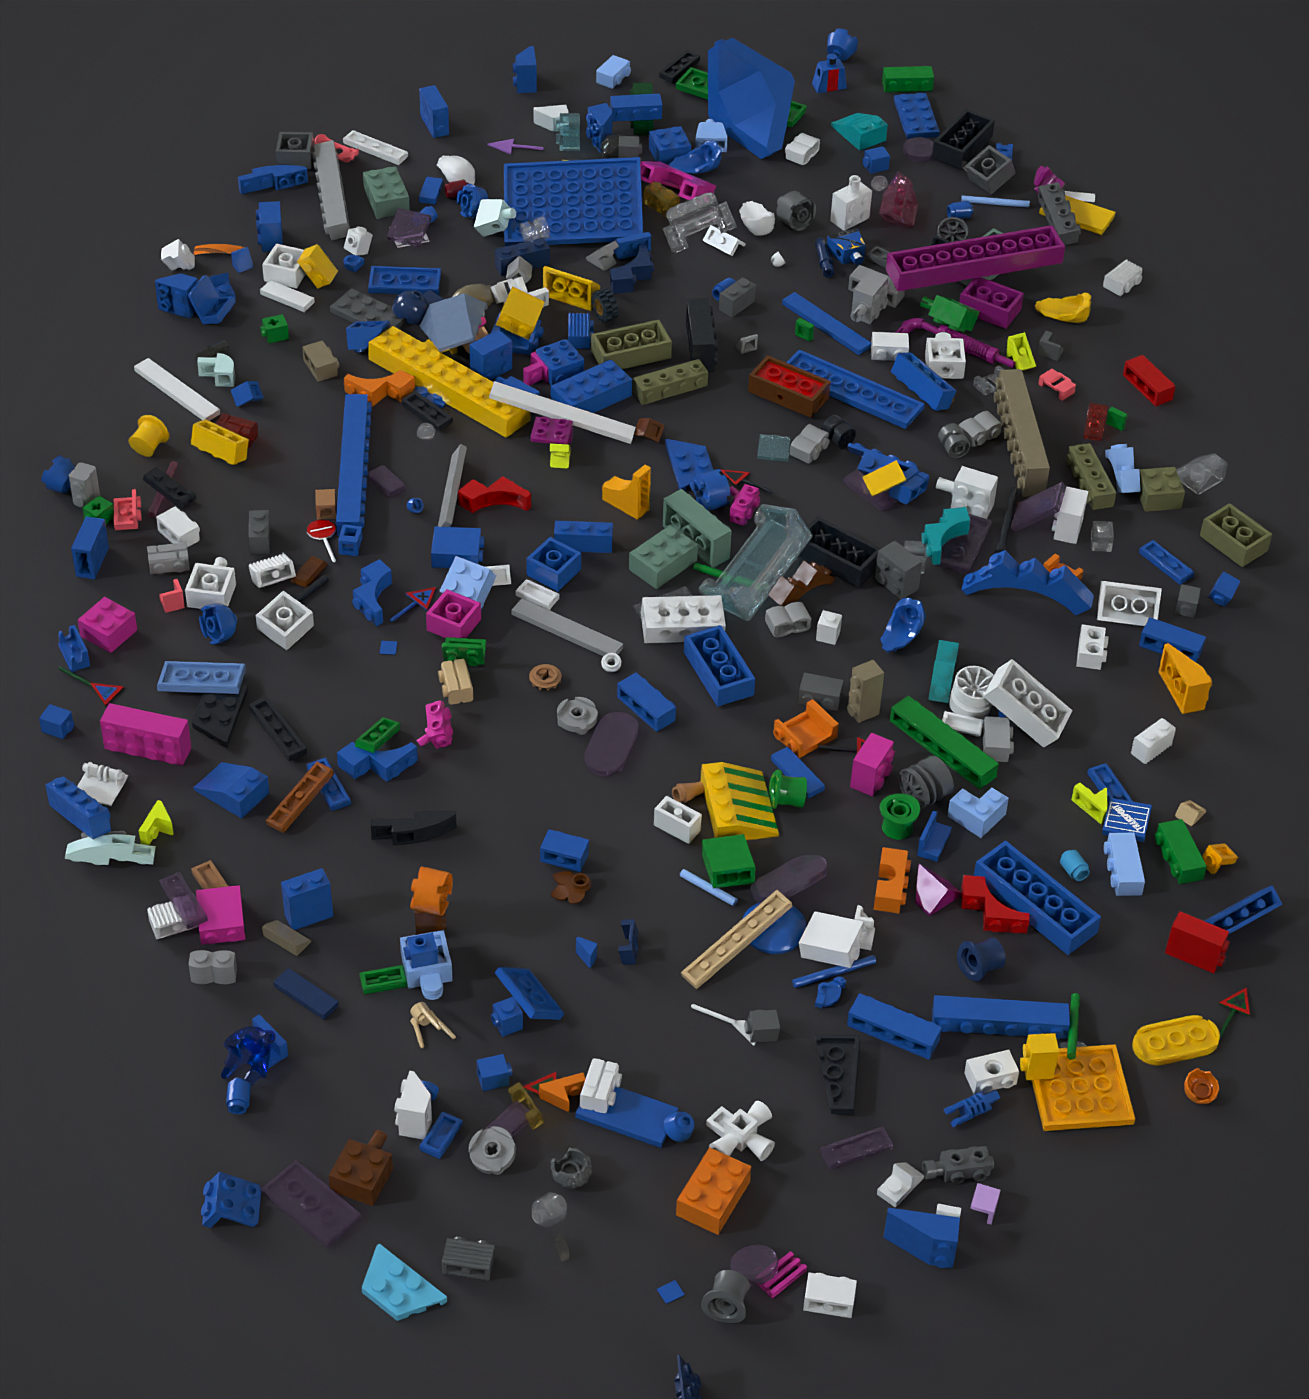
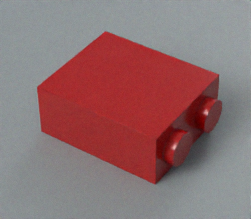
M1179 911L1171 927L1165 954L1214 974L1217 967H1222L1226 959L1225 953L1230 945V941L1227 940L1229 931Z

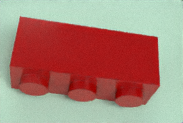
M1144 355L1125 361L1123 376L1154 406L1173 400L1176 386Z

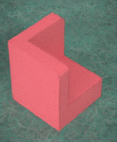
M177 579L173 580L174 591L159 594L165 613L185 608L183 591Z

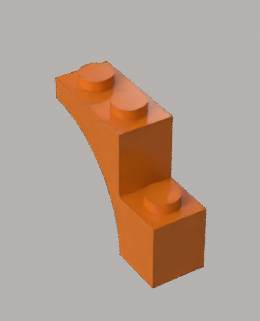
M402 370L390 376L377 379H364L348 374L344 377V388L348 394H368V402H372V406L377 404L386 395L402 402L403 398L414 391L415 377Z

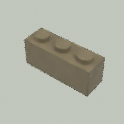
M874 660L852 668L847 710L850 716L854 717L858 723L875 717L880 712L884 672Z

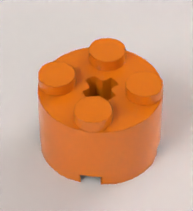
M421 866L418 879L414 878L412 881L411 891L414 892V896L411 900L410 909L443 916L449 904V901H446L447 896L452 892V874Z

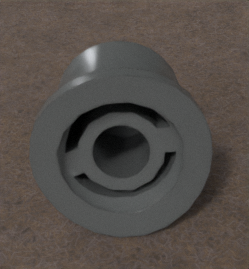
M733 1270L718 1272L715 1276L713 1290L703 1296L701 1302L703 1313L711 1319L724 1323H739L743 1321L746 1316V1308L743 1301L750 1289L749 1281L745 1276Z

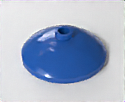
M762 902L756 903L753 906H751L745 912L743 918H745ZM795 906L791 907L754 939L750 945L761 952L769 954H781L794 950L799 946V941L807 927L803 914Z

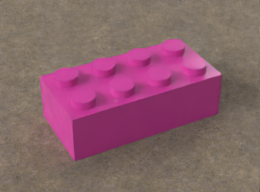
M109 703L100 720L104 749L183 766L192 748L188 720Z

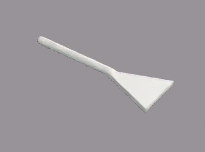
M691 1005L693 1009L731 1023L750 1042L749 1034L745 1033V1020H734L698 1005Z

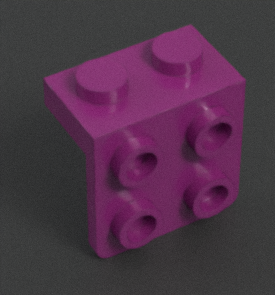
M536 417L531 433V441L566 445L572 443L573 421Z

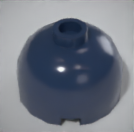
M403 291L394 300L392 311L398 318L402 319L404 317L408 319L407 323L418 325L428 309V302L419 291Z

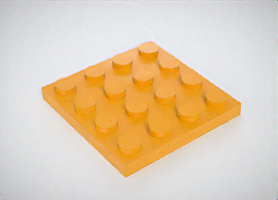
M1116 1044L1077 1047L1076 1058L1073 1060L1067 1058V1048H1059L1054 1078L1032 1080L1043 1131L1134 1125L1135 1116Z

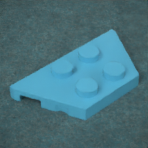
M381 1244L376 1246L362 1285V1293L398 1321L409 1317L411 1314L424 1312L426 1307L440 1303L441 1306L447 1302L446 1295Z

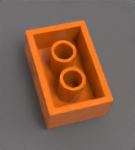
M709 1147L677 1199L676 1216L718 1235L750 1183L751 1166Z

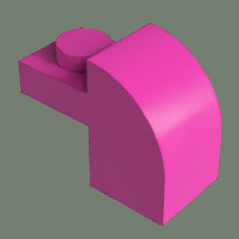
M536 352L530 354V366L523 368V379L527 385H532L541 380L549 383V369L537 356Z

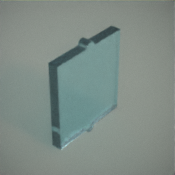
M760 434L757 459L788 461L790 437L777 436L776 434Z

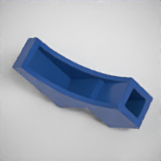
M380 559L361 569L360 582L362 586L353 590L352 600L354 607L360 610L366 619L372 621L376 626L383 623V612L377 603V599L381 592L392 584L391 569Z
M351 742L337 752L338 767L354 780L371 769L388 782L418 761L417 746L411 742L398 749L375 751L372 753L355 747V743Z

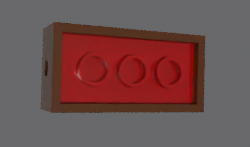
M767 355L750 373L748 392L812 418L829 399L831 381Z

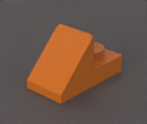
M584 1073L539 1084L540 1099L569 1112L568 1095L576 1096L582 1092L586 1080Z

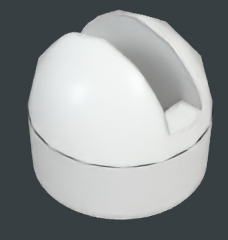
M779 252L775 253L771 258V263L775 267H780L786 263Z

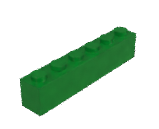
M908 695L891 707L890 722L933 755L940 758L979 790L996 778L999 763L981 751L979 747L969 742L963 735L952 729L947 723L936 717L934 713L928 711L918 701Z

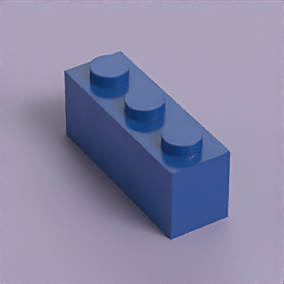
M660 94L610 96L613 122L662 119Z
M555 521L554 539L579 552L612 553L613 523Z
M1149 617L1141 633L1139 646L1162 654L1164 645L1169 643L1197 663L1203 651L1206 637Z
M638 673L632 674L617 684V698L656 732L675 721L676 706L674 703L667 700L658 689L651 686Z

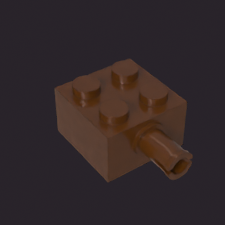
M375 1130L368 1145L351 1139L347 1141L329 1174L331 1192L374 1206L393 1171L392 1154L381 1150L388 1137L385 1132Z

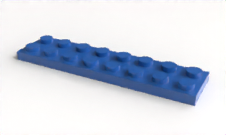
M800 349L786 362L830 380L831 397L904 429L924 410V403Z

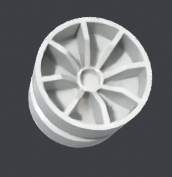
M979 666L962 668L955 677L949 698L951 710L955 714L978 719L985 718L990 713L992 703L984 698L983 695L994 675L989 670Z

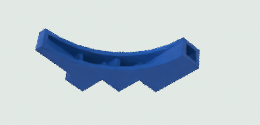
M1006 550L993 554L989 559L988 566H984L974 573L967 574L964 577L962 591L966 595L979 590L1003 587L1037 592L1059 602L1074 615L1091 609L1094 597L1092 592L1066 565L1058 569L1056 568L1051 572L1036 558L1024 561L1019 565Z

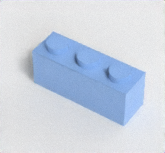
M1109 833L1107 842H1104L1105 855L1108 854L1107 868L1112 873L1111 887H1115L1116 896L1142 895L1145 879L1135 833Z

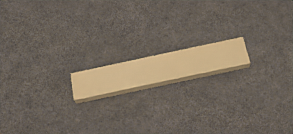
M776 890L681 972L682 977L694 988L698 989L793 907L792 902Z

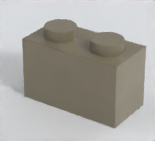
M323 340L302 346L304 362L317 382L338 376V359L333 357L330 347H327Z

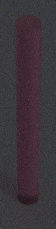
M171 461L166 474L173 477L178 463ZM158 491L148 511V516L155 517L164 497Z

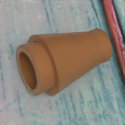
M702 782L680 783L673 787L672 795L674 800L685 804L696 796L703 794L705 789Z

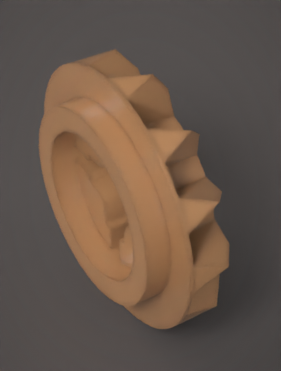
M542 664L530 671L529 681L532 682L533 687L538 686L539 690L546 688L549 691L550 687L556 688L557 684L561 683L562 675L557 667ZM548 674L549 678H547L546 680H542V678H545V676H547Z

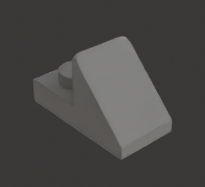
M616 240L586 257L587 261L602 270H607L614 266L616 261L613 257V250L619 247Z

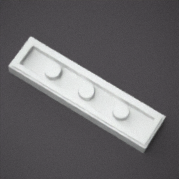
M354 130L343 138L344 144L397 165L408 157L407 151Z

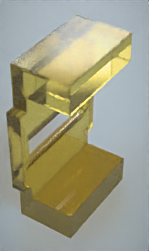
M520 1082L510 1087L508 1092L514 1104L517 1105L525 1100L531 1109L525 1114L531 1129L533 1130L543 1124L544 1121L540 1111Z

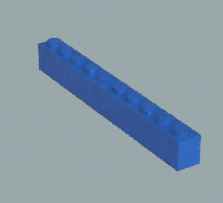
M345 394L336 517L337 536L340 535L343 524L362 526V528L365 526V519L362 515H365V503L363 502H366V490L363 489H367V477H364L368 476V464L365 463L369 462V453L366 450H369V439L367 438H370V427H367V425H371V414L368 413H372V402H368V394Z

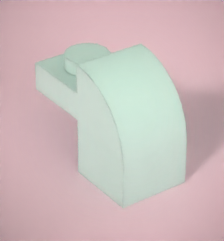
M217 353V358L198 357L199 376L215 377V386L234 387V362L229 356Z

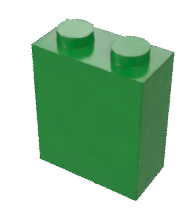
M744 834L702 840V857L713 889L755 883V865Z

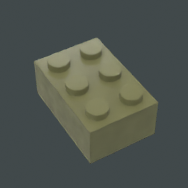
M1229 503L1203 519L1200 536L1238 565L1244 567L1268 551L1272 533Z

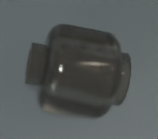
M617 134L607 135L600 144L601 154L607 159L610 157L618 158L619 136Z

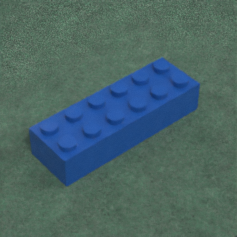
M1006 840L976 861L974 876L985 877L988 890L1010 909L1029 913V924L1067 955L1098 933L1101 916Z

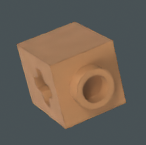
M335 489L315 490L317 520L336 519Z

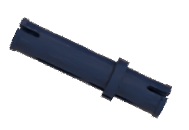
M818 238L815 241V246L820 259L819 265L823 270L824 277L831 278L834 275L833 260L829 256L825 239Z

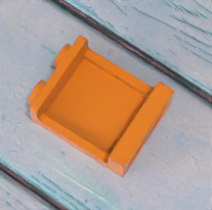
M812 699L807 702L805 712L784 723L779 719L775 720L773 734L777 740H780L798 758H801L817 749L818 745H825L837 738L839 723Z

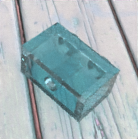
M560 113V120H556V130H560V134H556V144H560V151H580V113Z

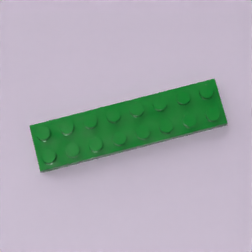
M690 67L676 83V89L708 100V73ZM791 100L786 127L792 128L806 112L807 105Z

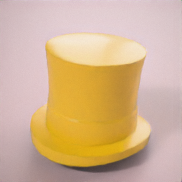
M143 415L137 422L139 426L137 431L128 441L134 451L145 457H151L160 443H165L169 440V432L164 423L157 417Z

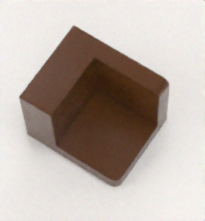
M640 418L634 436L644 437L659 443L665 425L651 418Z

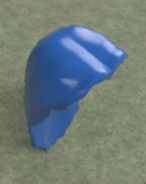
M706 141L700 147L689 151L687 154L675 157L673 162L669 163V166L688 174L709 172L719 166L722 150L718 147L716 141Z
M903 598L896 604L886 630L880 638L883 644L882 649L886 650L887 653L895 652L898 648L905 647L919 634L926 619L921 601Z

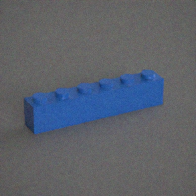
M934 995L932 1022L941 1026L942 1032L952 1031L1008 1036L1055 1033L1056 1039H1067L1070 1026L1069 1004Z

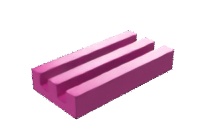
M790 1251L758 1276L756 1284L773 1299L807 1271V1266L805 1264L802 1265L800 1263L801 1260L798 1257L795 1258L794 1254ZM795 1267L797 1268L793 1273H791L788 1277H786L783 1281H781V1282H780L778 1285H776L773 1289H770V1288H769V1287H771L774 1283H776L777 1281L781 1280V1279H782L788 1272H790L793 1268H795Z

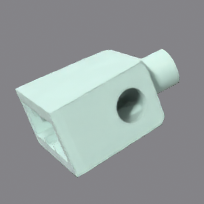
M483 199L480 201L474 228L483 237L506 230L509 219L516 217V211L514 208H510L504 200Z

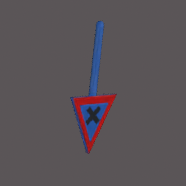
M436 587L405 593L414 602L393 616L390 621H395L417 604L427 610Z

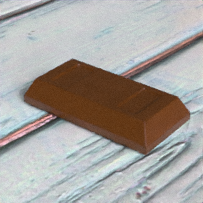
M311 556L296 573V577H293L290 582L307 588L326 568L328 563Z

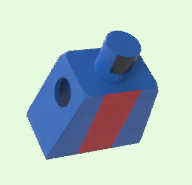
M828 54L826 61L817 63L812 82L817 93L847 89L845 68L835 54Z

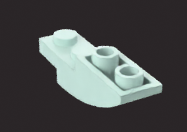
M108 834L101 835L95 839L87 837L69 843L65 859H70L74 862H90L95 865H108L109 858H113L118 861H132L142 865H153L156 846L134 843L135 836Z

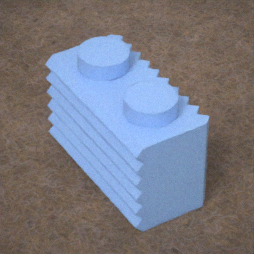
M612 55L609 60L597 69V84L608 86L611 89L617 84L619 85L625 76L628 77L631 72L630 61Z

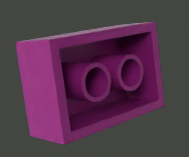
M979 277L973 278L960 294V303L980 311L978 319L1006 329L1021 311L1024 293Z

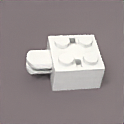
M945 332L936 334L935 338H927L925 350L926 365L941 378L963 379L966 364L963 339L951 338V335Z

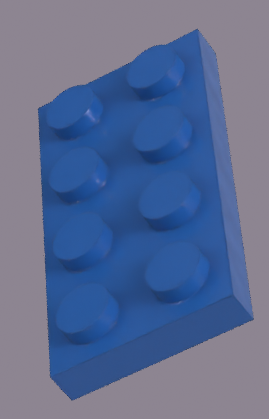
M926 93L894 95V103L907 139L939 136L940 131Z

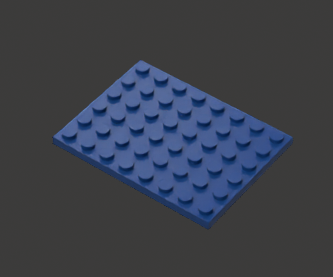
M640 157L504 164V201L510 208H514L516 211V217L509 219L508 226L504 230L505 246L544 238L548 245L613 242L618 238L643 233Z

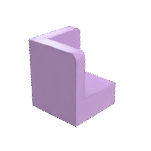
M978 1183L971 1209L989 1214L987 1224L992 1225L1000 1190Z

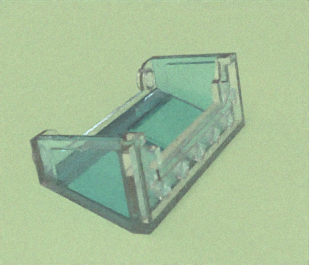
M762 504L755 514L757 528L716 582L711 578L703 581L698 588L702 595H721L723 610L742 620L750 621L769 596V592L778 579L786 573L813 536L796 509Z

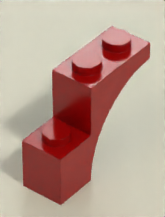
M504 476L488 488L473 479L458 490V505L471 513L492 505H511L527 511L531 508V493Z
M963 875L961 909L983 910V931L1027 934L1029 913L1010 909L997 901L988 890L985 877Z

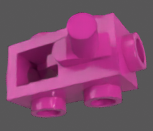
M744 484L741 491H738L733 486L730 487V494L734 496L730 507L729 522L742 526L747 523L748 519H751L755 507L759 506L761 499L759 497V488Z
M442 701L427 704L428 727L425 728L427 734L416 741L421 747L431 741L436 749L452 744L451 735H453V730L449 720L451 719L449 708H445V703Z

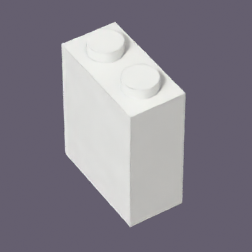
M814 911L799 941L801 958L851 968L854 960H857L859 957L861 945L865 944L867 940L864 922Z

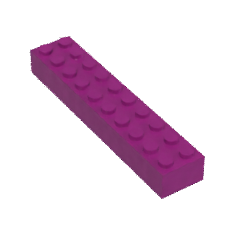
M1051 225L887 253L886 271L897 291H905L1063 263L1065 245Z

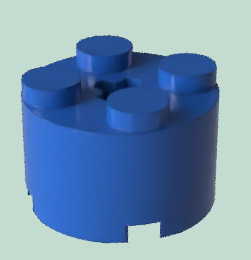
M720 469L697 474L694 480L690 481V487L695 493L696 501L708 511L728 506L730 501H727V496H730L729 484L725 475H720Z

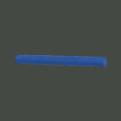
M874 955L855 960L851 968L835 966L793 979L792 983L794 988L875 964L876 958Z

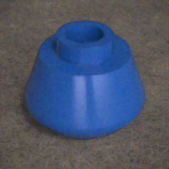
M671 1112L664 1120V1128L672 1140L684 1142L692 1135L694 1120L686 1112Z

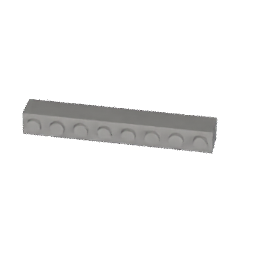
M333 140L315 144V152H312L318 182L320 206L322 213H324L322 214L326 235H330L332 241L347 237L348 230L350 229L338 153Z

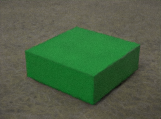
M801 318L797 319L795 335L810 342L813 339L814 325Z
M1111 407L1108 410L1106 424L1122 431L1125 428L1128 414Z

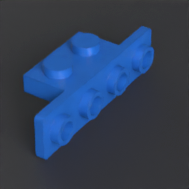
M849 443L847 446L851 453L862 456L857 469L865 474H869L896 460L903 471H907L911 467L918 469L914 462L900 461L894 455H883L881 451L866 449L865 446L859 443Z

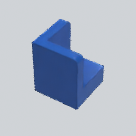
M246 381L231 390L237 407L249 401H260L264 398L258 381Z

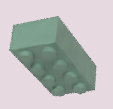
M682 489L664 498V528L671 525L697 543V556L712 568L730 559L732 533L728 526L719 521L715 515H712L703 505L699 504L690 494H687Z

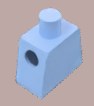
M713 119L700 122L696 133L695 148L700 147L706 141L712 140L718 143V147L721 148L722 152H727V134L723 123L715 122Z

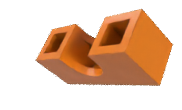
M882 848L878 877L887 878L889 881H877L874 910L899 914L900 905L905 906L906 893L902 891L907 889L909 876H905V872H910L911 860H907L908 851Z

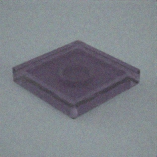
M398 208L386 236L387 240L420 247L431 221V216Z

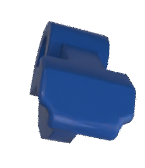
M838 976L829 983H820L815 1007L822 1009L823 1007L835 1004L841 996V988L846 987V980Z

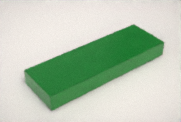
M382 717L356 739L355 747L374 753L400 730L401 723Z

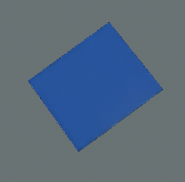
M381 641L379 654L395 655L397 641Z
M676 1280L657 1288L666 1304L685 1295Z

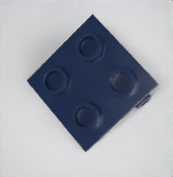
M677 1355L679 1373L676 1374L677 1377L674 1379L677 1399H702L699 1395V1388L702 1386L699 1375L692 1371L688 1362L686 1363L680 1355Z

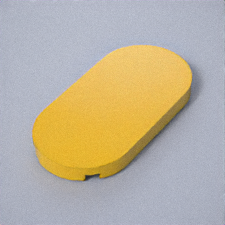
M1191 1015L1141 1027L1134 1036L1132 1047L1136 1056L1143 1062L1151 1065H1165L1211 1054L1218 1046L1220 1032L1217 1026L1209 1019L1207 1021L1202 1019L1203 1017Z

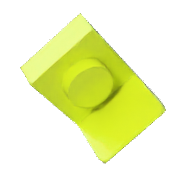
M1025 332L1009 336L1007 341V358L1013 357L1016 369H1022V371L1036 367Z
M550 444V467L568 468L571 453L570 445Z
M1081 783L1075 785L1071 800L1102 825L1105 822L1107 812V788L1094 794Z
M157 800L139 829L140 842L143 845H150L152 840L157 838L159 832L173 835L172 822L162 801Z

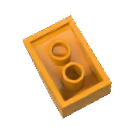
M1169 643L1165 644L1158 672L1181 713L1205 710L1206 702L1209 698V690L1212 686L1211 677L1207 675L1202 666Z

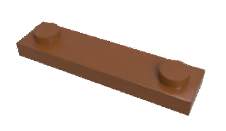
M316 762L266 819L267 825L284 833L335 774L334 770Z

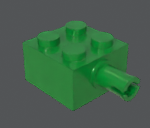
M936 295L935 300L924 296L922 301L927 303H920L921 307L930 310L928 315L934 317L933 321L948 325L949 328L965 332V330L972 331L980 312L951 298Z

